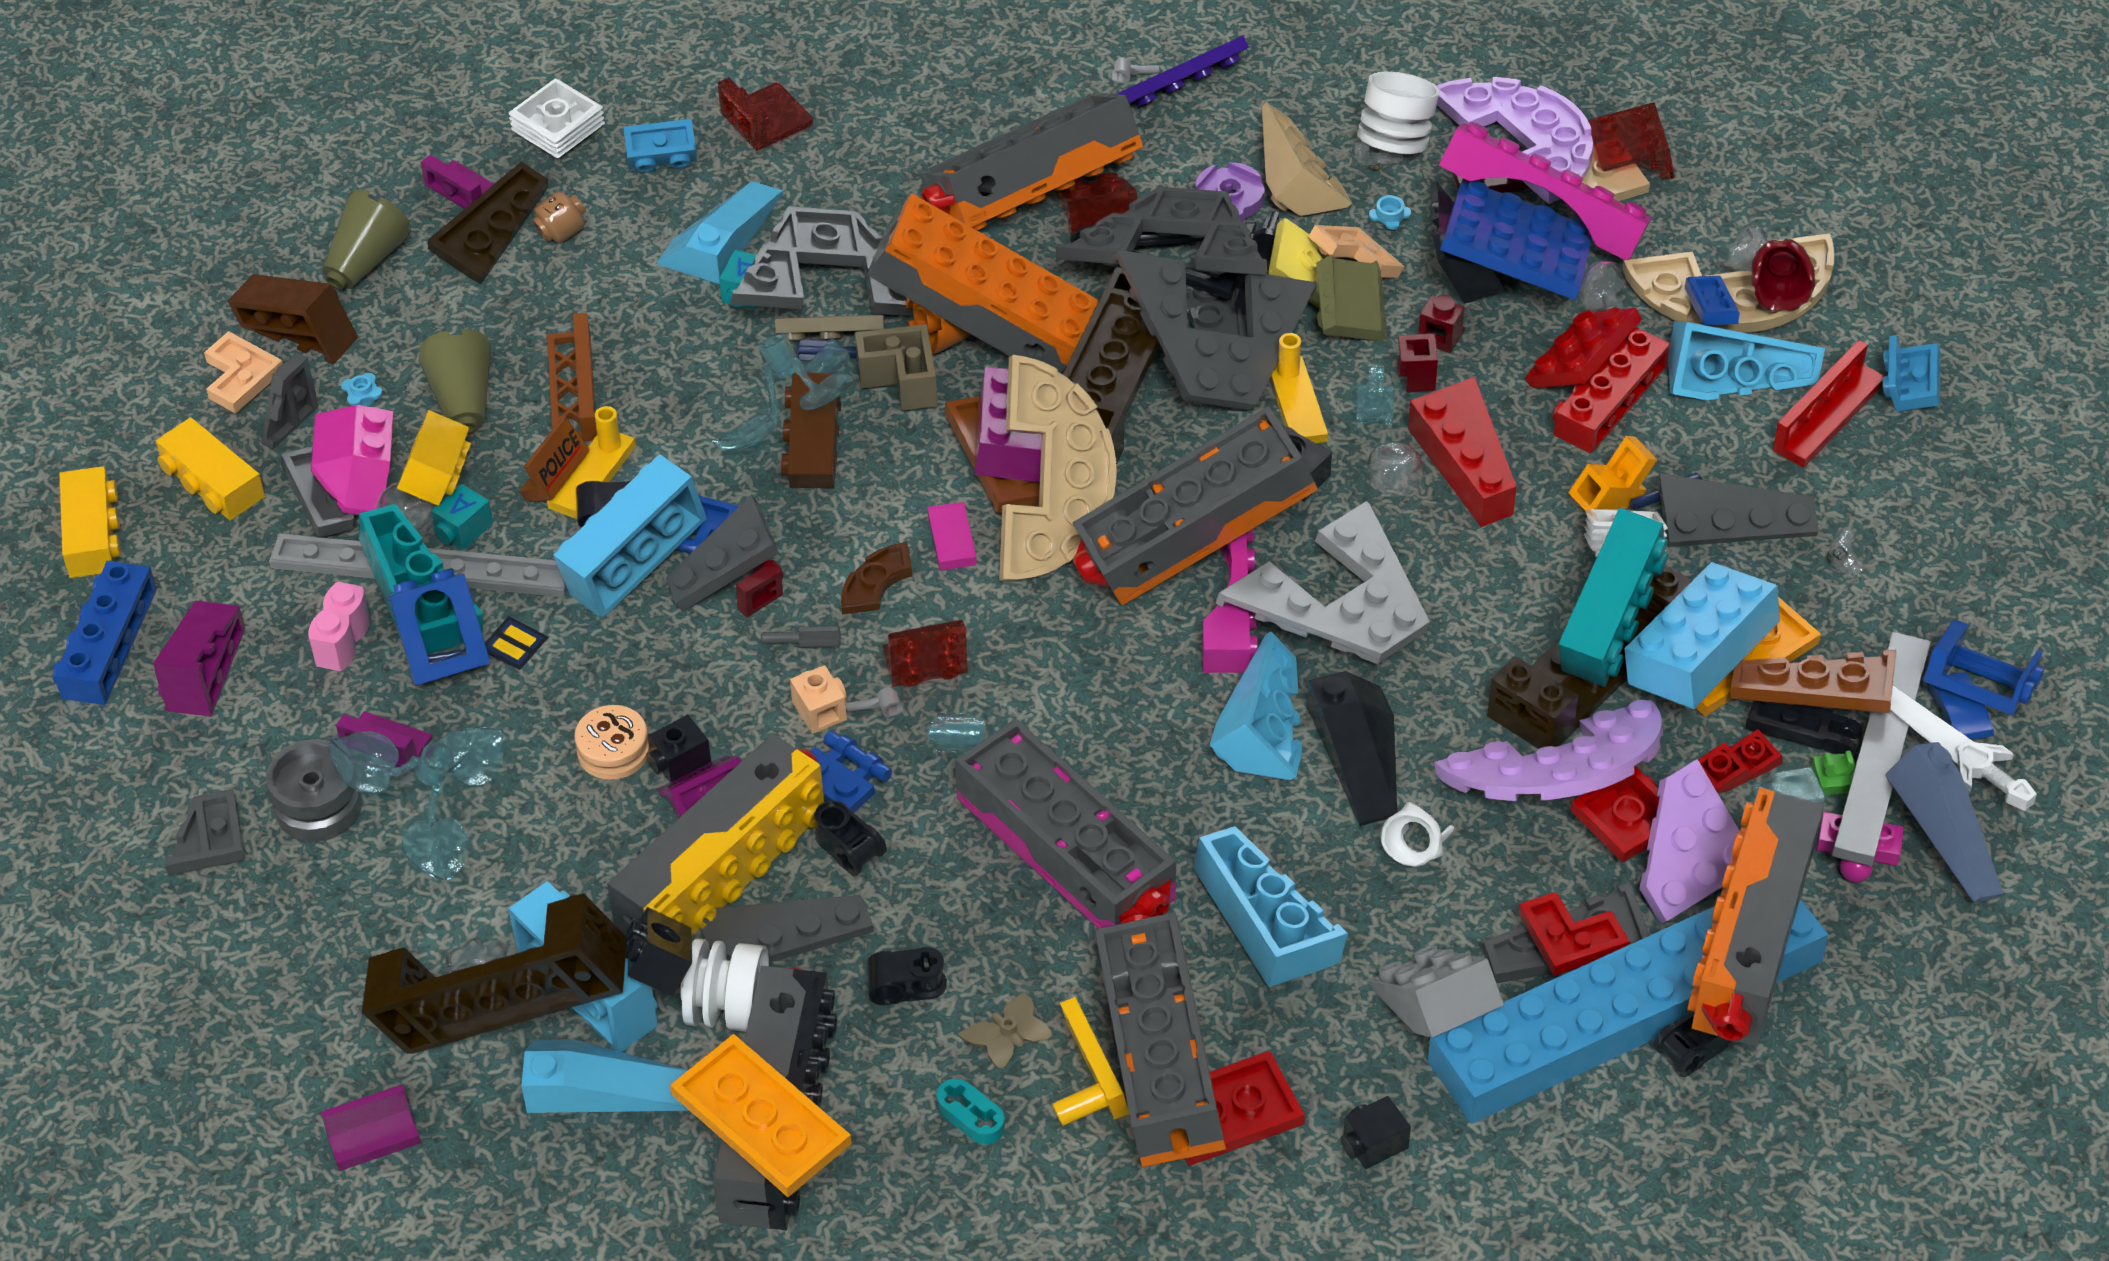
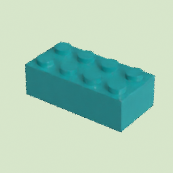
M1619 507L1559 641L1561 670L1563 672L1603 687L1606 686L1610 676L1616 677L1624 659V655H1621L1620 652L1625 641L1630 643L1634 639L1639 625V621L1635 620L1640 608L1646 609L1654 591V587H1651L1650 584L1655 574L1661 575L1668 560L1669 554L1665 553L1668 539L1664 538L1663 523Z

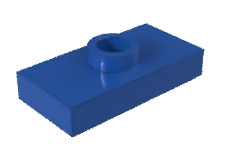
M1720 275L1686 278L1685 290L1702 325L1738 324L1740 312Z

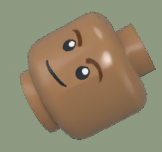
M558 191L535 207L534 213L536 217L532 221L547 242L553 240L556 243H563L584 228L585 223L582 214L586 212V209L576 195L569 198L565 193Z

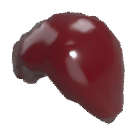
M1792 239L1767 241L1755 253L1752 261L1751 282L1755 288V296L1760 306L1773 312L1781 310L1790 312L1809 301L1815 288V270L1806 250Z

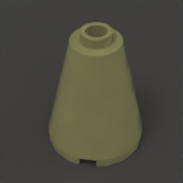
M355 190L347 198L322 268L326 282L338 290H343L344 287L352 289L411 233V229L406 228L409 224L408 218L395 205L380 197L378 202L368 198L371 192L366 190Z
M461 329L462 335L451 336L449 330L441 331L428 337L420 344L419 363L443 416L468 426L467 434H471L481 427L485 420L491 359L489 340L481 332L470 329Z

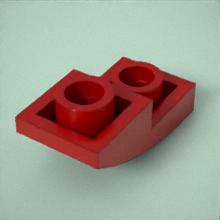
M1759 729L1731 747L1724 742L1698 759L1717 793L1732 790L1783 763L1782 755Z

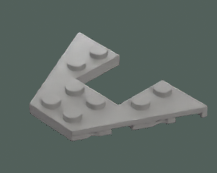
M1367 501L1319 530L1315 539L1317 544L1357 575L1364 583L1324 607L1269 561L1219 592L1216 604L1222 607L1227 602L1256 613L1254 619L1262 622H1273L1281 629L1307 637L1311 633L1332 641L1331 647L1343 652L1355 653L1360 658L1379 664L1427 631L1430 623L1376 515Z

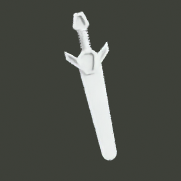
M1893 686L1890 710L1930 743L1939 742L1941 746L1949 751L1953 762L1957 765L1963 777L1967 791L1971 792L1972 778L1985 777L2006 793V803L2024 811L2034 804L2037 793L2025 779L2015 781L1993 764L1995 761L2012 760L2014 754L2002 745L1973 742Z

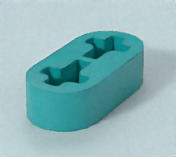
M954 1078L941 1083L937 1089L936 1100L938 1111L944 1118L979 1144L987 1145L1000 1140L1005 1130V1117L999 1106L962 1079ZM951 1095L957 1098L962 1095L963 1105L958 1101H953L949 1104L948 1096ZM978 1118L984 1122L993 1119V1127L984 1125L979 1128Z

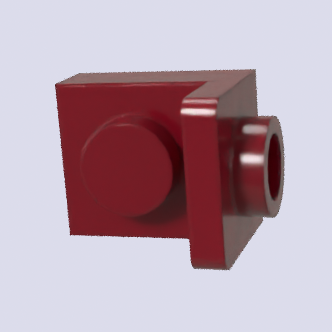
M768 559L755 567L753 574L747 575L736 584L738 610L747 618L783 595L782 579L784 575L776 561Z

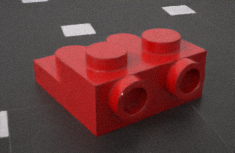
M1634 766L1635 773L1605 788L1585 793L1574 799L1571 804V812L1622 863L1647 848L1652 819L1656 818L1660 799L1657 796L1658 788L1654 780L1650 776L1644 775L1636 766Z

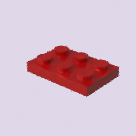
M1615 307L1607 311L1593 312L1592 310H1587L1578 314L1573 319L1574 323L1565 333H1562L1554 340L1555 344L1547 353L1535 361V366L1525 376L1528 384L1533 388L1586 384L1641 322L1642 318L1637 308L1620 309Z
M1270 1050L1210 1072L1226 1150L1184 1158L1188 1166L1305 1124V1114Z

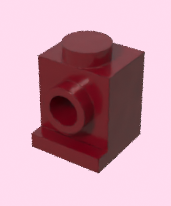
M1431 295L1420 313L1418 334H1433L1434 328L1445 331L1446 337L1435 334L1436 348L1451 354L1465 331L1463 326L1465 306L1456 304L1455 300L1448 295H1439L1437 297Z
M1435 334L1398 335L1400 354L1397 358L1398 377H1405L1406 391L1435 390L1438 366Z

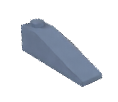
M1939 742L1914 745L1885 774L1973 902L1988 901L2001 897L2003 891L1963 777L1953 763L1951 754Z

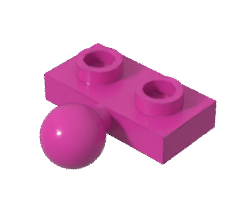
M1823 812L1817 851L1833 853L1843 815ZM1883 823L1874 858L1875 862L1898 865L1904 827ZM1841 859V874L1850 882H1863L1872 873L1873 865L1869 866Z

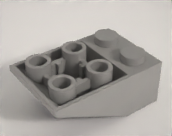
M1437 946L1425 947L1413 954L1415 959L1404 964L1398 961L1384 965L1378 969L1379 975L1367 980L1372 990L1415 1034L1430 1038L1504 1005L1488 959L1472 956L1470 952L1457 953L1453 949L1442 950L1437 949Z

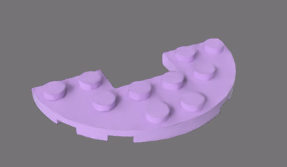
M1493 77L1492 83H1472L1471 78L1437 85L1439 89L1437 106L1459 125L1474 122L1485 127L1498 122L1528 148L1522 151L1529 156L1538 154L1551 161L1550 167L1562 173L1564 170H1569L1580 175L1582 178L1587 174L1593 156L1591 126L1582 111L1566 97L1541 85L1536 90L1521 86V80ZM1522 180L1548 204L1561 199L1546 188Z
M1637 700L1630 703L1627 707L1613 711H1599L1592 717L1580 720V731L1583 736L1575 738L1571 743L1557 747H1542L1536 753L1522 756L1508 741L1491 742L1486 744L1484 748L1471 752H1456L1449 755L1446 759L1434 762L1435 771L1438 778L1447 785L1465 793L1471 790V788L1485 791V798L1517 801L1520 794H1541V800H1551L1585 794L1622 781L1635 773V765L1641 761L1650 762L1660 749V738L1663 736L1661 714L1652 700Z

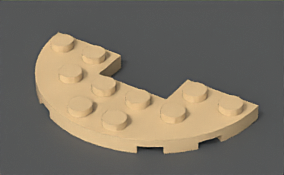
M1830 233L1791 238L1804 247L1815 270V288L1807 303L1794 311L1781 310L1773 312L1760 306L1755 296V288L1751 282L1752 270L1707 275H1720L1740 315L1738 324L1706 326L1742 333L1757 332L1784 325L1805 314L1821 299L1830 283L1834 265V247ZM1693 251L1623 261L1622 271L1626 280L1637 295L1649 306L1672 320L1702 325L1685 290L1686 278L1702 276Z
M1011 355L1009 357L1006 431L1042 434L1039 507L1011 504L1002 506L999 581H1017L1034 578L1056 570L1073 560L1080 544L1081 536L1072 522L1113 499L1117 476L1116 457L1109 429L1105 428L1096 410L1097 405L1078 383L1074 384L1067 377L1059 373L1057 368L1042 361L1018 355Z

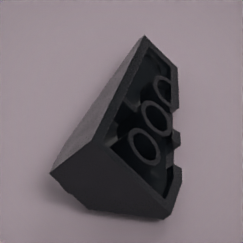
M1438 182L1432 183L1431 204L1435 214H1432V221L1437 228L1432 230L1437 259L1463 302L1471 303L1505 289L1501 275L1503 273L1440 250L1454 202Z
M1347 671L1309 680L1307 709L1359 825L1362 826L1388 819L1398 812L1394 714L1381 686Z

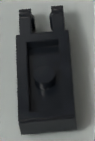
M1753 701L1745 729L1752 731L1759 729L1763 734L1821 750L1824 748L1826 752L1832 754H1845V751H1851L1853 756L1856 744L1851 739L1856 740V738H1859L1862 726L1857 720L1848 719V717L1834 714L1832 710L1817 706Z

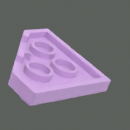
M1698 759L1660 780L1657 793V796L1660 797L1656 818L1652 819L1647 850L1650 852L1646 872L1642 873L1639 889L1660 923L1667 922L1722 887L1727 865L1732 860L1731 854L1737 832L1740 833Z

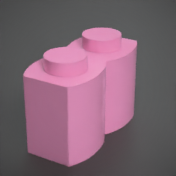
M337 582L327 591L323 601L324 610L318 613L311 622L308 635L315 665L317 667L342 671L353 660L356 652L355 643L367 632L370 624V615L363 587Z

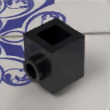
M689 715L648 735L650 752L647 753V760L649 765L657 775L663 773L669 782L711 762L709 740Z
M1386 1096L1372 1104L1359 1105L1345 1116L1344 1133L1341 1136V1142L1347 1155L1351 1159L1357 1158L1366 1170L1409 1149L1411 1126L1391 1098Z

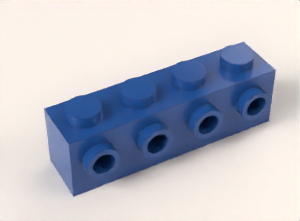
M107 561L101 575L95 577L93 592L88 603H84L80 610L79 623L75 631L71 632L67 638L66 651L62 660L57 661L54 666L53 681L57 684L61 699L106 705L157 591L151 567Z

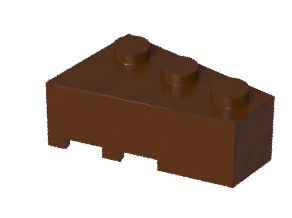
M252 274L227 301L241 327L277 342L282 338L299 344L297 350L307 353L310 349L322 353L326 356L325 361L333 365L358 338L338 299L336 290L330 283Z
M792 373V386L785 387V408H791L790 420H784L783 441L789 442L788 454H782L781 472L782 476H788L790 488L835 489L836 447L840 429L837 426L838 411H841L842 405L837 373Z

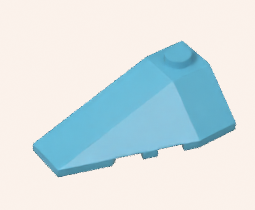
M751 181L673 238L657 260V265L720 284L719 278L734 250L744 251L783 195V190Z
M1674 321L1668 355L1670 394L1701 400L1719 399V395L1738 392L1741 396L1752 394L1754 389L1772 387L1774 390L1815 385L1819 381L1825 348L1689 322Z
M1272 632L1264 636L1216 721L1210 746L1221 760H1225L1236 772L1292 780L1297 776L1302 757V742L1298 739L1293 741L1292 726L1301 724L1300 713L1294 710L1291 702V697L1298 694L1296 656Z
M575 1039L532 1040L525 1050L521 1087L527 1113L689 1111L671 1095L670 1084L688 1071L686 1069Z

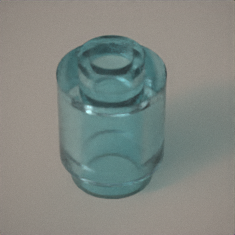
M937 713V721L929 720V744H936V752L966 753L984 740L985 718H975V714Z

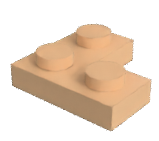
M1315 225L1309 235V238L1319 246L1318 250L1326 257L1332 254L1333 258L1336 259L1337 257H1349L1358 262L1373 263L1377 260L1381 270V277L1398 278L1404 268L1402 263L1359 227Z
M228 331L204 352L208 364L225 372L206 389L208 398L236 414L271 383L272 375L283 364V361Z

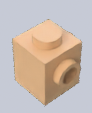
M825 665L811 671H805L799 676L790 679L792 703L812 734L847 720L845 688L840 678H833Z

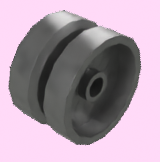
M321 739L296 742L282 749L272 759L266 771V785L269 797L272 800L275 819L282 831L294 839L309 842L329 840L344 833L355 823L361 810V794L356 781L353 761L347 751L336 743Z

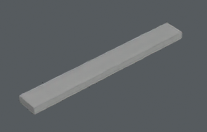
M279 533L269 560L270 567L273 569L375 579L360 541ZM428 548L432 554L436 553L440 558L445 570L453 568L454 574L463 573L468 588L565 597L567 587L555 560Z
M1892 632L1888 650L1896 649L1893 686L1913 700H1916L1931 641ZM1891 710L1890 713H1870L1836 838L1833 857L1869 866L1873 865L1893 785L1885 774L1900 760L1909 727Z

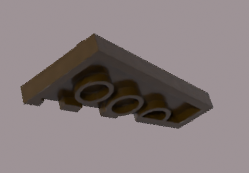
M521 161L429 238L428 249L470 279L482 284L547 190L548 179Z

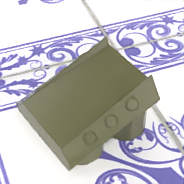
M1331 254L1317 262V277L1314 280L1316 286L1311 294V298L1320 304L1321 309L1316 318L1318 325L1323 329V334L1374 341L1388 339L1382 277L1378 261L1366 263L1336 259Z

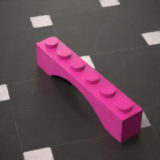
M1469 122V124L1462 123L1457 127L1439 166L1468 181L1507 177L1528 181L1546 188L1563 199L1579 215L1589 229L1596 246L1623 260H1630L1652 219L1645 215L1646 210L1643 207L1632 202H1627L1625 205L1613 199L1615 195L1608 189L1601 186L1592 188L1582 183L1583 178L1580 175L1569 170H1564L1562 173L1550 167L1551 161L1538 154L1529 156L1519 151L1520 146L1506 138H1501L1499 141L1487 135L1488 129L1480 124Z
M1254 528L1219 548L1230 572V581L1227 587L1248 575V571H1254V548H1247V543H1253ZM1226 602L1223 607L1217 605L1203 620V673L1245 672L1250 659L1253 658L1258 649L1257 636H1250V629H1256L1257 619H1254L1256 613Z

